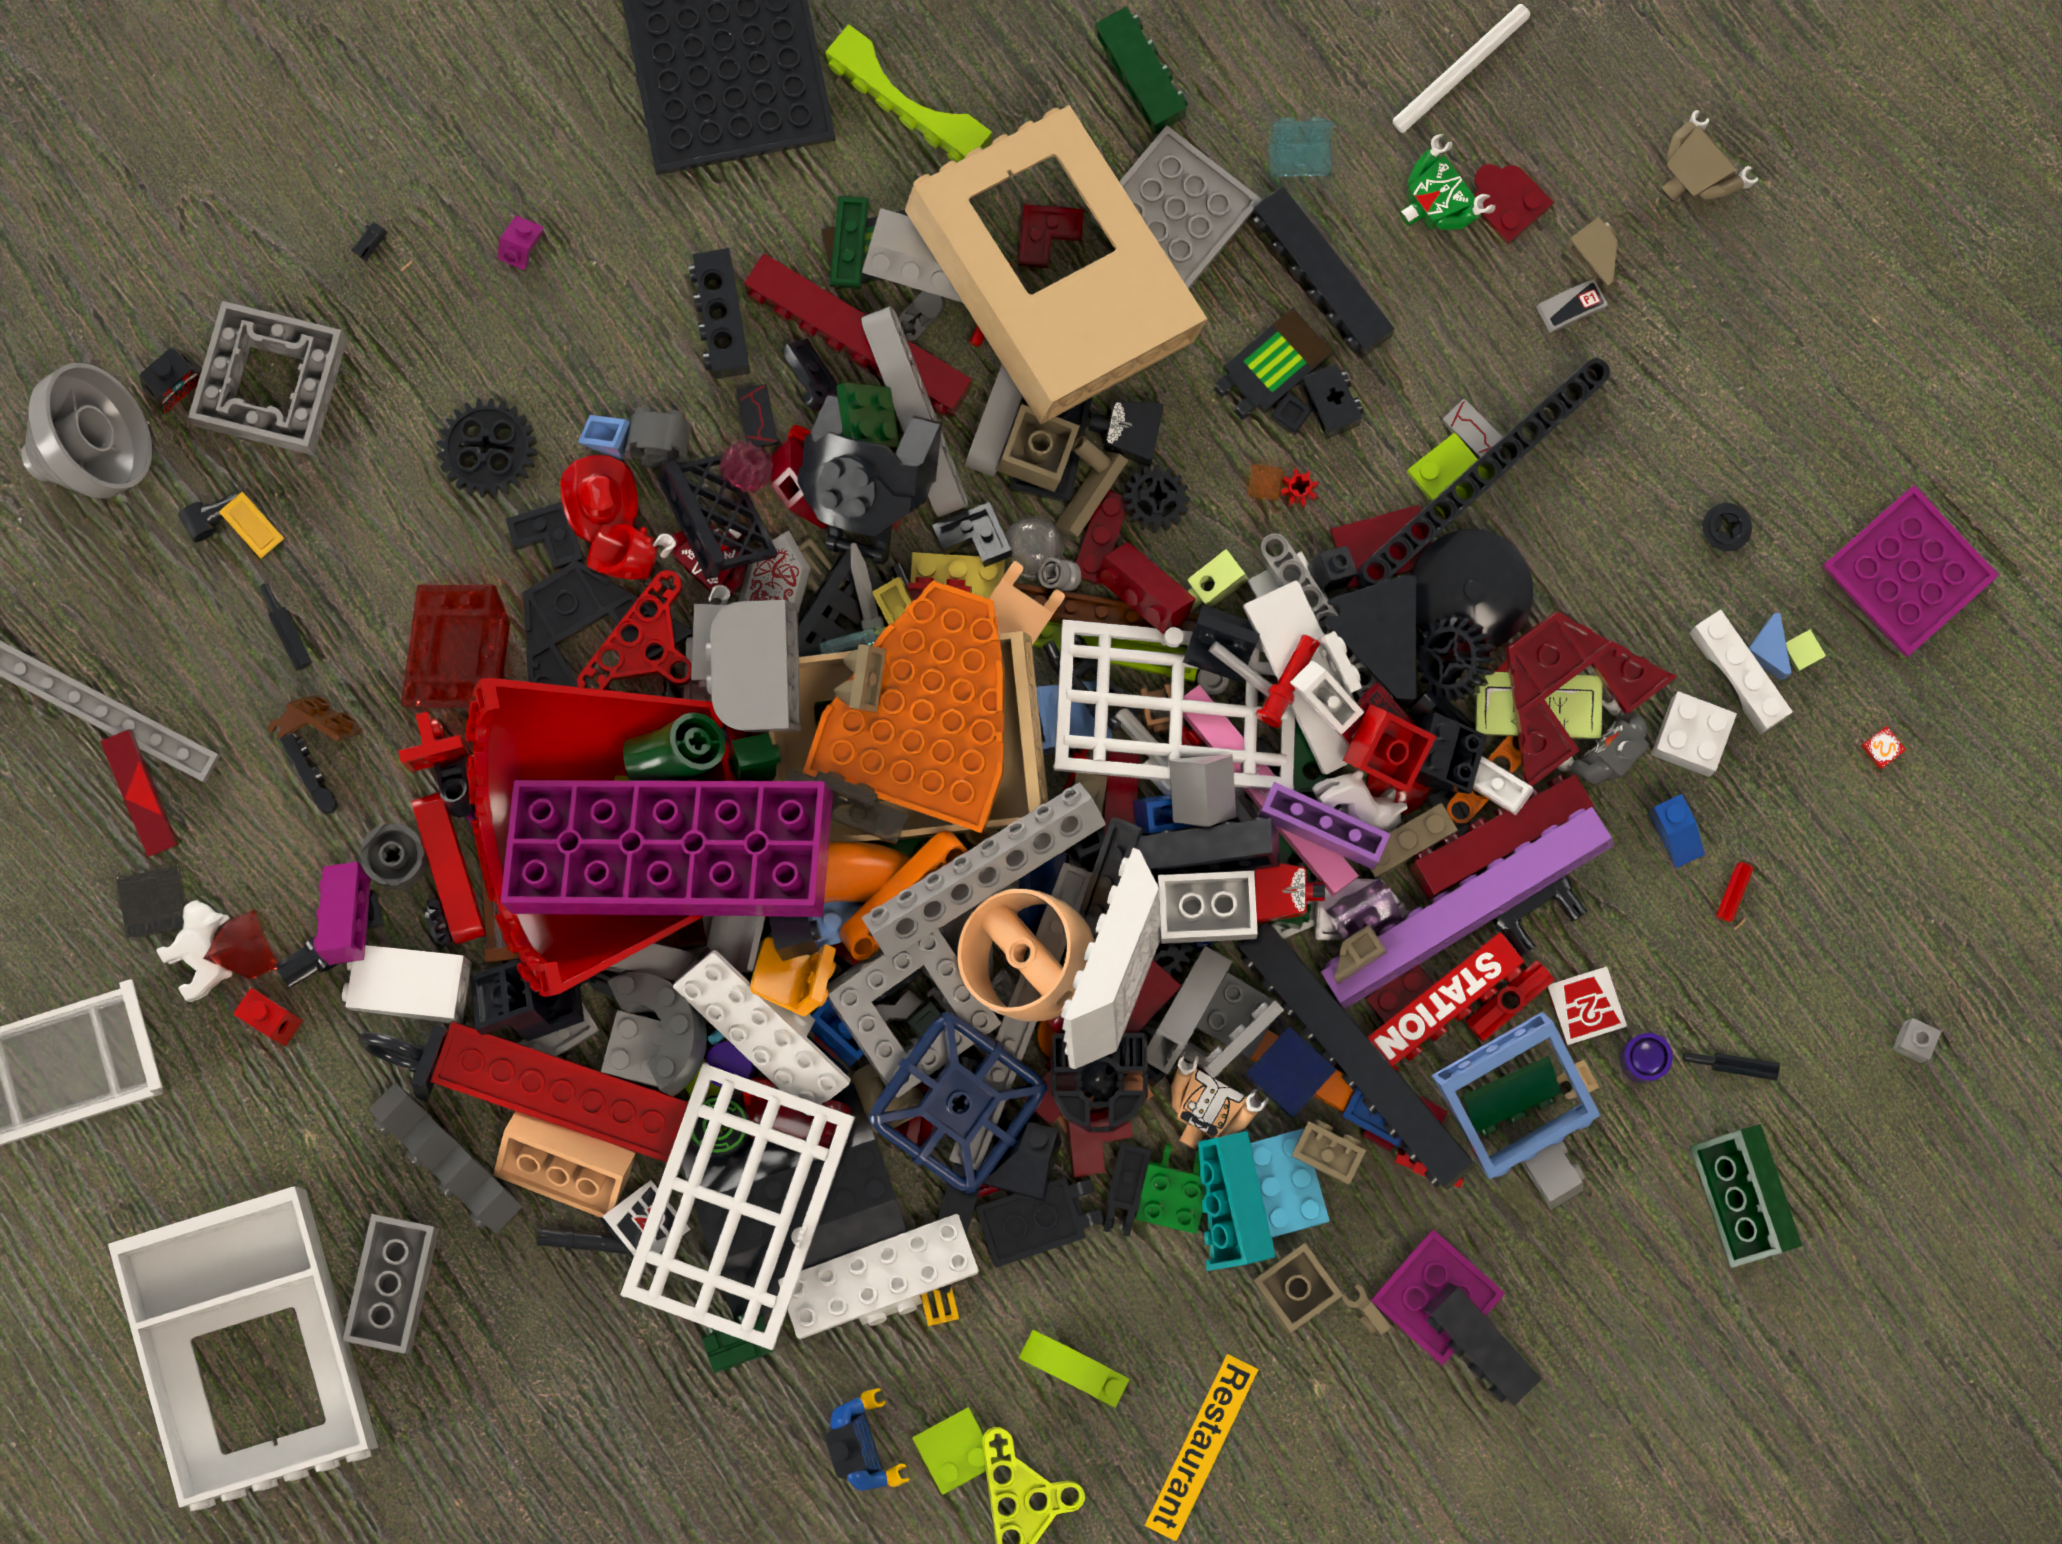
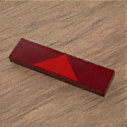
M132 729L125 730L100 741L147 857L178 846V841Z

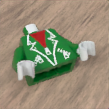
M1439 134L1432 138V148H1428L1419 158L1407 181L1409 188L1406 197L1411 204L1399 211L1403 222L1407 226L1422 219L1430 230L1437 227L1441 230H1462L1480 218V213L1489 214L1495 210V205L1483 208L1484 200L1489 198L1490 195L1481 194L1475 198L1446 156L1440 157V153L1449 151L1452 148V141L1448 142L1444 148L1439 146V139L1444 134Z

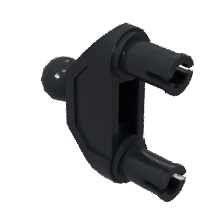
M1564 876L1499 915L1496 919L1495 929L1498 933L1505 934L1517 953L1523 956L1536 947L1520 924L1523 917L1551 898L1553 901L1555 899L1558 901L1571 923L1588 911L1572 891L1573 882L1569 877Z

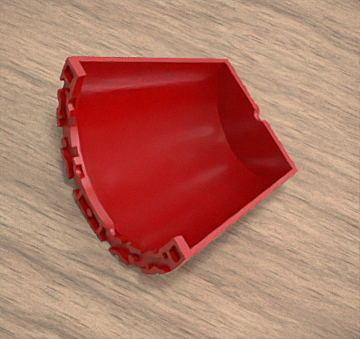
M497 678L480 679L472 692L477 700L470 701L469 719H467L466 740L467 742L473 741V755L468 756V763L466 764L469 804H475V816L478 818L472 820V826L489 901H495L500 913L494 915L495 920L502 932L507 950H510L511 953L517 952L522 962L517 964V970L525 982H529L531 989L534 992L539 991L540 995L545 997L560 994L703 917L688 915L512 914L501 903L514 780L614 781L615 775L628 776L623 755L624 742L627 738L653 731L671 723L683 714L692 712L705 714L713 719L722 729L723 722L716 715L712 702ZM725 741V753L721 761L704 774L690 781H737L734 772L730 771L728 763L730 749L727 741Z

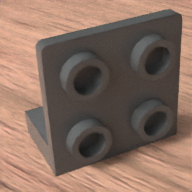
M1227 972L1194 1031L1202 1036L1207 1034L1227 1046L1232 1042L1228 1036L1240 1024L1247 1027L1254 1020L1251 1014L1264 1001L1269 1006L1275 1000ZM1271 1023L1239 1054L1247 1059L1251 1058Z

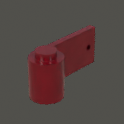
M828 1100L822 1103V1106L848 1115L851 1113L850 1107L842 1102ZM757 1102L754 1123L760 1124L767 1103ZM780 1105L772 1129L806 1141L814 1116H808L803 1112ZM826 1121L818 1144L819 1146L830 1149L838 1126L837 1124Z

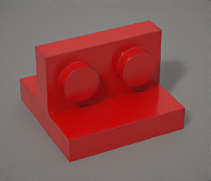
M428 711L415 714L422 745L398 751L402 765L410 773L432 768L436 762L444 764L459 760L462 755H466L467 758L471 755L469 746L460 735L446 738L443 724L439 723L438 718L434 719Z

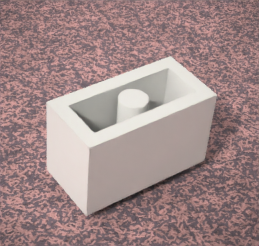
M1311 661L1290 681L1291 685L1320 717L1340 734H1343L1364 713L1330 673L1314 661Z

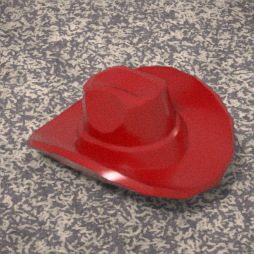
M590 455L575 460L563 471L560 481L563 508L567 521L577 536L592 543L601 524L609 526L627 524L634 527L638 513V496L632 472L625 462L609 455Z

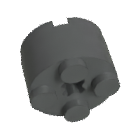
M647 407L636 408L635 414L629 419L630 426L625 448L626 458L633 462L634 456L641 459L640 465L657 469L662 468L664 461L676 459L677 462L681 463L687 462L691 425L684 420L685 414L677 410H668L666 413L654 412Z
M395 823L377 826L367 834L361 845V861L364 871L371 879L384 888L397 891L405 890L418 883L427 870L429 861L423 841L406 825ZM391 852L398 853L400 856L397 862L392 861L391 857H389Z

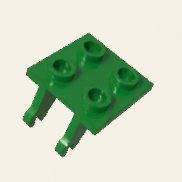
M1166 1143L1161 1164L1153 1162L1148 1164L1135 1220L1197 1234L1203 1213L1202 1200H1204L1206 1195V1186L1201 1183L1199 1173V1151H1196L1192 1173L1168 1168L1172 1144Z

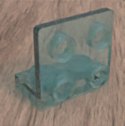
M1314 117L1308 121L1296 122L1294 118H1282L1278 122H1273L1269 138L1270 177L1331 175L1330 142L1334 130V121H1327L1323 117Z

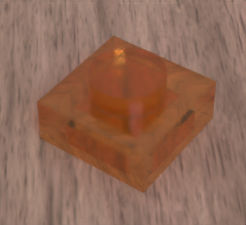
M1252 464L1247 496L1278 501L1283 468Z

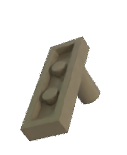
M1080 436L1075 440L1072 451L1093 467V469L1055 524V527L1062 533L1076 537L1079 536L1128 462L1119 453L1102 452L1085 436Z

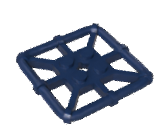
M950 1011L943 1012L940 1017L931 1023L906 1059L902 1058L899 1062L900 1068L875 1101L871 1113L868 1114L869 1124H873V1127L879 1134L912 1157L911 1160L915 1164L924 1165L951 1186L965 1191L966 1194L974 1193L976 1188H979L986 1181L1010 1146L1014 1147L1017 1143L1015 1138L1040 1105L1044 1092H1047V1084L1042 1081L1035 1071L1006 1051L1004 1044L999 1041L994 1042L963 1018L951 1014ZM954 1028L987 1052L974 1073L959 1064ZM944 1030L948 1063L937 1079L933 1080L916 1066L941 1031ZM998 1060L1029 1084L996 1091L982 1080ZM911 1074L930 1087L917 1106L884 1112ZM961 1095H964L963 1102L966 1104L963 1110L957 1108L953 1111V1098H959ZM1030 1096L1006 1131H1003L988 1120L1000 1101ZM922 1116L932 1123L935 1128L919 1147L886 1122ZM982 1126H984L1000 1139L974 1174L970 1143ZM944 1133L959 1143L963 1177L930 1155Z

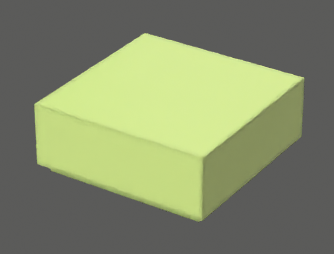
M1811 629L1786 642L1788 657L1797 672L1826 656Z

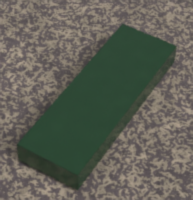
M838 196L830 287L861 289L869 198Z

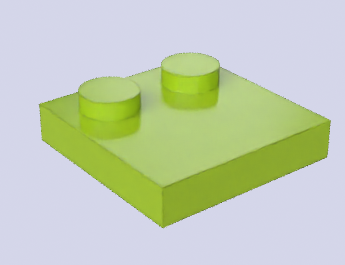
M1453 433L1411 466L1406 473L1426 497L1432 501L1471 466L1477 458L1460 437ZM1478 467L1479 476L1482 479L1488 480V471L1484 467ZM1457 486V496L1460 499L1467 500L1465 489ZM1435 506L1445 518L1444 510L1441 507Z
M969 1407L912 1438L942 1495L986 1471L982 1446L984 1435ZM991 1457V1462L997 1460L996 1457Z

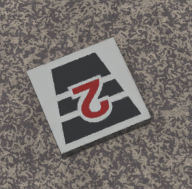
M652 1180L600 1219L632 1260L658 1190ZM669 1202L651 1251L657 1253L663 1252L677 1213ZM687 1224L682 1237L690 1231Z

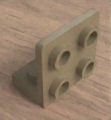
M1316 1119L1313 1123L1308 1121L1302 1128L1304 1131L1291 1157L1346 1185H1350L1366 1152L1365 1149L1360 1147L1362 1142L1347 1134L1339 1137L1331 1133L1333 1127Z

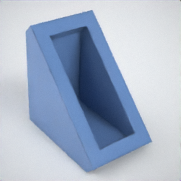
M589 415L578 443L623 461L630 422L626 419Z
M1775 613L1766 622L1748 649L1763 669L1777 679L1783 680L1791 674L1781 614Z

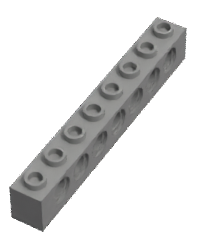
M1079 782L1067 788L1063 793L1047 803L1038 806L1034 811L1018 821L1011 823L997 834L983 840L979 845L956 857L947 865L930 873L926 878L913 886L901 891L884 904L875 907L861 918L887 960L1102 828L1106 823L1093 798Z

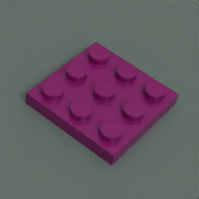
M1432 1229L1372 1297L1370 1302L1443 1366L1453 1355V1352L1446 1345L1449 1339L1443 1332L1438 1335L1426 1323L1425 1320L1429 1317L1422 1308L1448 1283L1458 1286L1483 1315L1486 1316L1504 1296L1505 1292Z

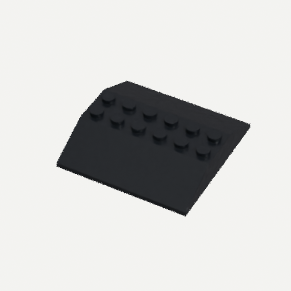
M853 1082L849 1083L847 1087L830 1099L849 1106L851 1109L850 1115L855 1117L802 1270L907 1232L874 1132L869 1124ZM749 1135L746 1145L727 1158H710L700 1186L734 1198L755 1138H750ZM691 1141L682 1162L687 1181L698 1154ZM767 1141L746 1202L780 1214L801 1153ZM813 1158L767 1288V1293L778 1296L780 1291L778 1280L785 1276L795 1248L791 1238L792 1232L803 1225L825 1161ZM695 1198L694 1205L713 1258L729 1209ZM741 1215L720 1276L754 1288L776 1226ZM724 1291L734 1320L738 1323L736 1317L745 1314L750 1300ZM761 1305L758 1316L772 1313L773 1308Z

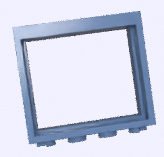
M1544 1012L1539 1013L1432 1075L1475 1160L1489 1179L1506 1174L1512 1166L1521 1161L1534 1158L1538 1151L1549 1145L1560 1143L1566 1135L1577 1129L1588 1127L1594 1119L1601 1116L1553 1021ZM1548 1038L1581 1104L1493 1155L1488 1156L1455 1091Z

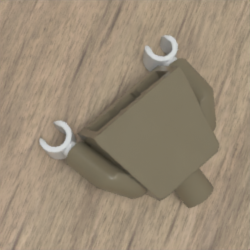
M1695 110L1690 120L1673 134L1667 152L1669 161L1666 165L1675 176L1663 185L1662 189L1673 201L1686 189L1695 198L1701 197L1708 200L1728 196L1742 188H1750L1758 181V177L1754 180L1746 178L1745 174L1752 169L1750 166L1745 167L1736 175L1739 172L1738 168L1704 131L1709 118L1702 123L1696 120L1700 113L1699 110Z

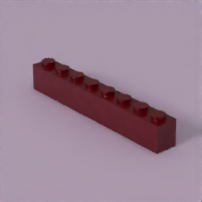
M763 253L744 282L745 290L748 293L747 297L760 306L765 303L774 309L773 313L782 320L789 321L791 319L800 324L799 329L811 337L818 335L826 340L824 342L825 345L833 351L840 353L843 350L852 356L850 359L864 369L869 366L876 370V375L883 380L862 325V317L866 315ZM907 340L934 412L941 416H944L946 413L953 417L971 390L972 379Z

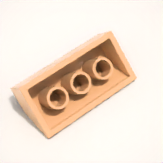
M515 1111L504 1130L493 1176L601 1218L618 1205L630 1176L636 1153Z

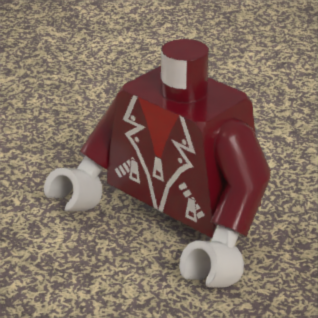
M709 525L711 530L721 535L724 534L715 525ZM729 529L726 537L740 543L746 536ZM682 530L671 535L661 534L653 544V547L657 545L665 547L660 554L663 558H666L672 550H675L672 553L674 560L711 593L709 597L710 602L713 598H720L722 600L720 605H727L728 599L743 586L746 565L720 571L718 577L706 580ZM723 544L720 548L725 559L737 557L739 554L738 551Z

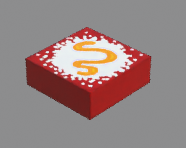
M1888 726L1861 745L1879 770L1906 751L1905 747Z

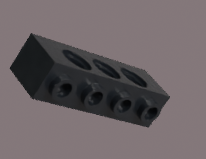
M725 248L693 254L694 264L689 265L691 282L698 283L699 293L693 295L696 312H702L704 322L698 323L701 342L707 341L709 352L703 353L706 371L712 370L714 379L750 374L730 250ZM711 280L722 282V285L717 290L706 288L707 283ZM716 309H723L727 312L726 316L720 320L713 319L711 314ZM721 338H728L732 341L731 345L726 349H719L715 346Z

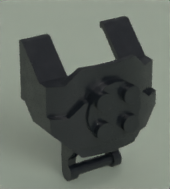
M833 394L827 395L811 433L805 436L802 466L798 470L797 481L807 504L812 507L818 520L828 524L830 527L826 540L827 550L838 552L839 550L845 551L849 549L851 551L850 546L852 543H855L863 557L873 559V562L876 564H886L890 553L892 525L925 503L932 484L936 482L942 430L941 422L912 416L898 449L894 453L886 445L844 436L838 396ZM843 529L876 537L877 546L873 547L844 539Z

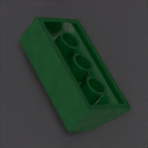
M1761 1124L1690 1146L1731 1268L1802 1246Z

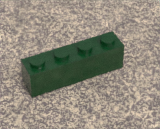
M1126 6L1096 22L1094 34L1154 135L1162 131L1166 125L1171 126L1184 119L1188 102L1180 89L1176 91L1171 83L1173 76L1167 65H1161L1157 59L1158 51L1154 42L1151 39L1146 40L1141 30L1144 28L1140 18L1136 13L1131 14Z

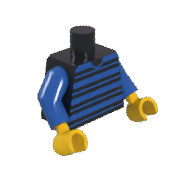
M880 1388L864 1391L860 1399L855 1398L835 1408L831 1415L830 1427L824 1432L825 1442L837 1477L847 1479L854 1488L861 1491L885 1487L887 1484L891 1487H897L910 1480V1478L902 1479L898 1473L899 1470L906 1468L905 1464L896 1465L886 1472L883 1471L864 1412L865 1409L870 1410L885 1405V1400L876 1402L874 1398L875 1393L881 1391Z

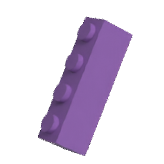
M1276 782L1270 788L1258 817L1266 819L1271 818L1275 826L1372 870L1378 864L1391 835Z

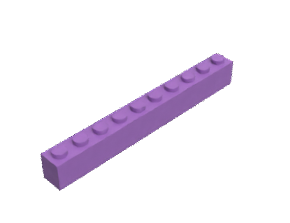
M1591 807L1586 811L1584 808L1577 810L1568 817L1569 821L1560 827L1553 825L1541 834L1542 838L1532 844L1530 841L1521 844L1514 850V855L1505 860L1499 858L1487 866L1488 870L1479 876L1474 874L1465 878L1460 883L1461 887L1451 893L1445 891L1433 899L1434 903L1425 909L1422 907L1414 909L1407 914V920L1397 926L1390 924L1379 932L1380 936L1378 939L1387 953L1340 984H1337L1334 979L1340 956L1330 960L1325 965L1326 969L1321 971L1342 1008L1345 1010L1613 847V839L1594 809Z

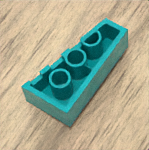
M1244 1131L1199 1141L1201 1183L1206 1186V1195L1204 1200H1202V1209L1204 1213H1208L1209 1228L1208 1231H1204L1205 1245H1210V1259L1206 1260V1271L1247 1265L1276 1257L1248 1132Z

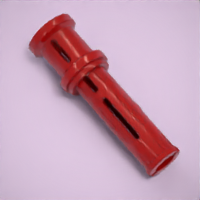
M1304 634L1301 636L1277 684L1269 687L1268 698L1262 709H1257L1255 713L1256 717L1262 722L1276 728L1281 727L1283 714L1288 705H1292L1295 701V695L1293 694L1295 688L1291 685L1290 681L1310 663L1314 653L1320 646L1318 641L1314 642V638Z

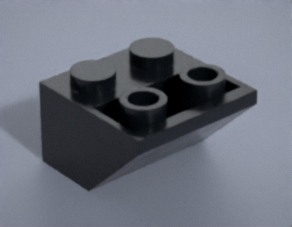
M1436 712L1416 718L1415 725L1437 737L1414 782L1429 788L1465 794L1472 793L1487 735Z

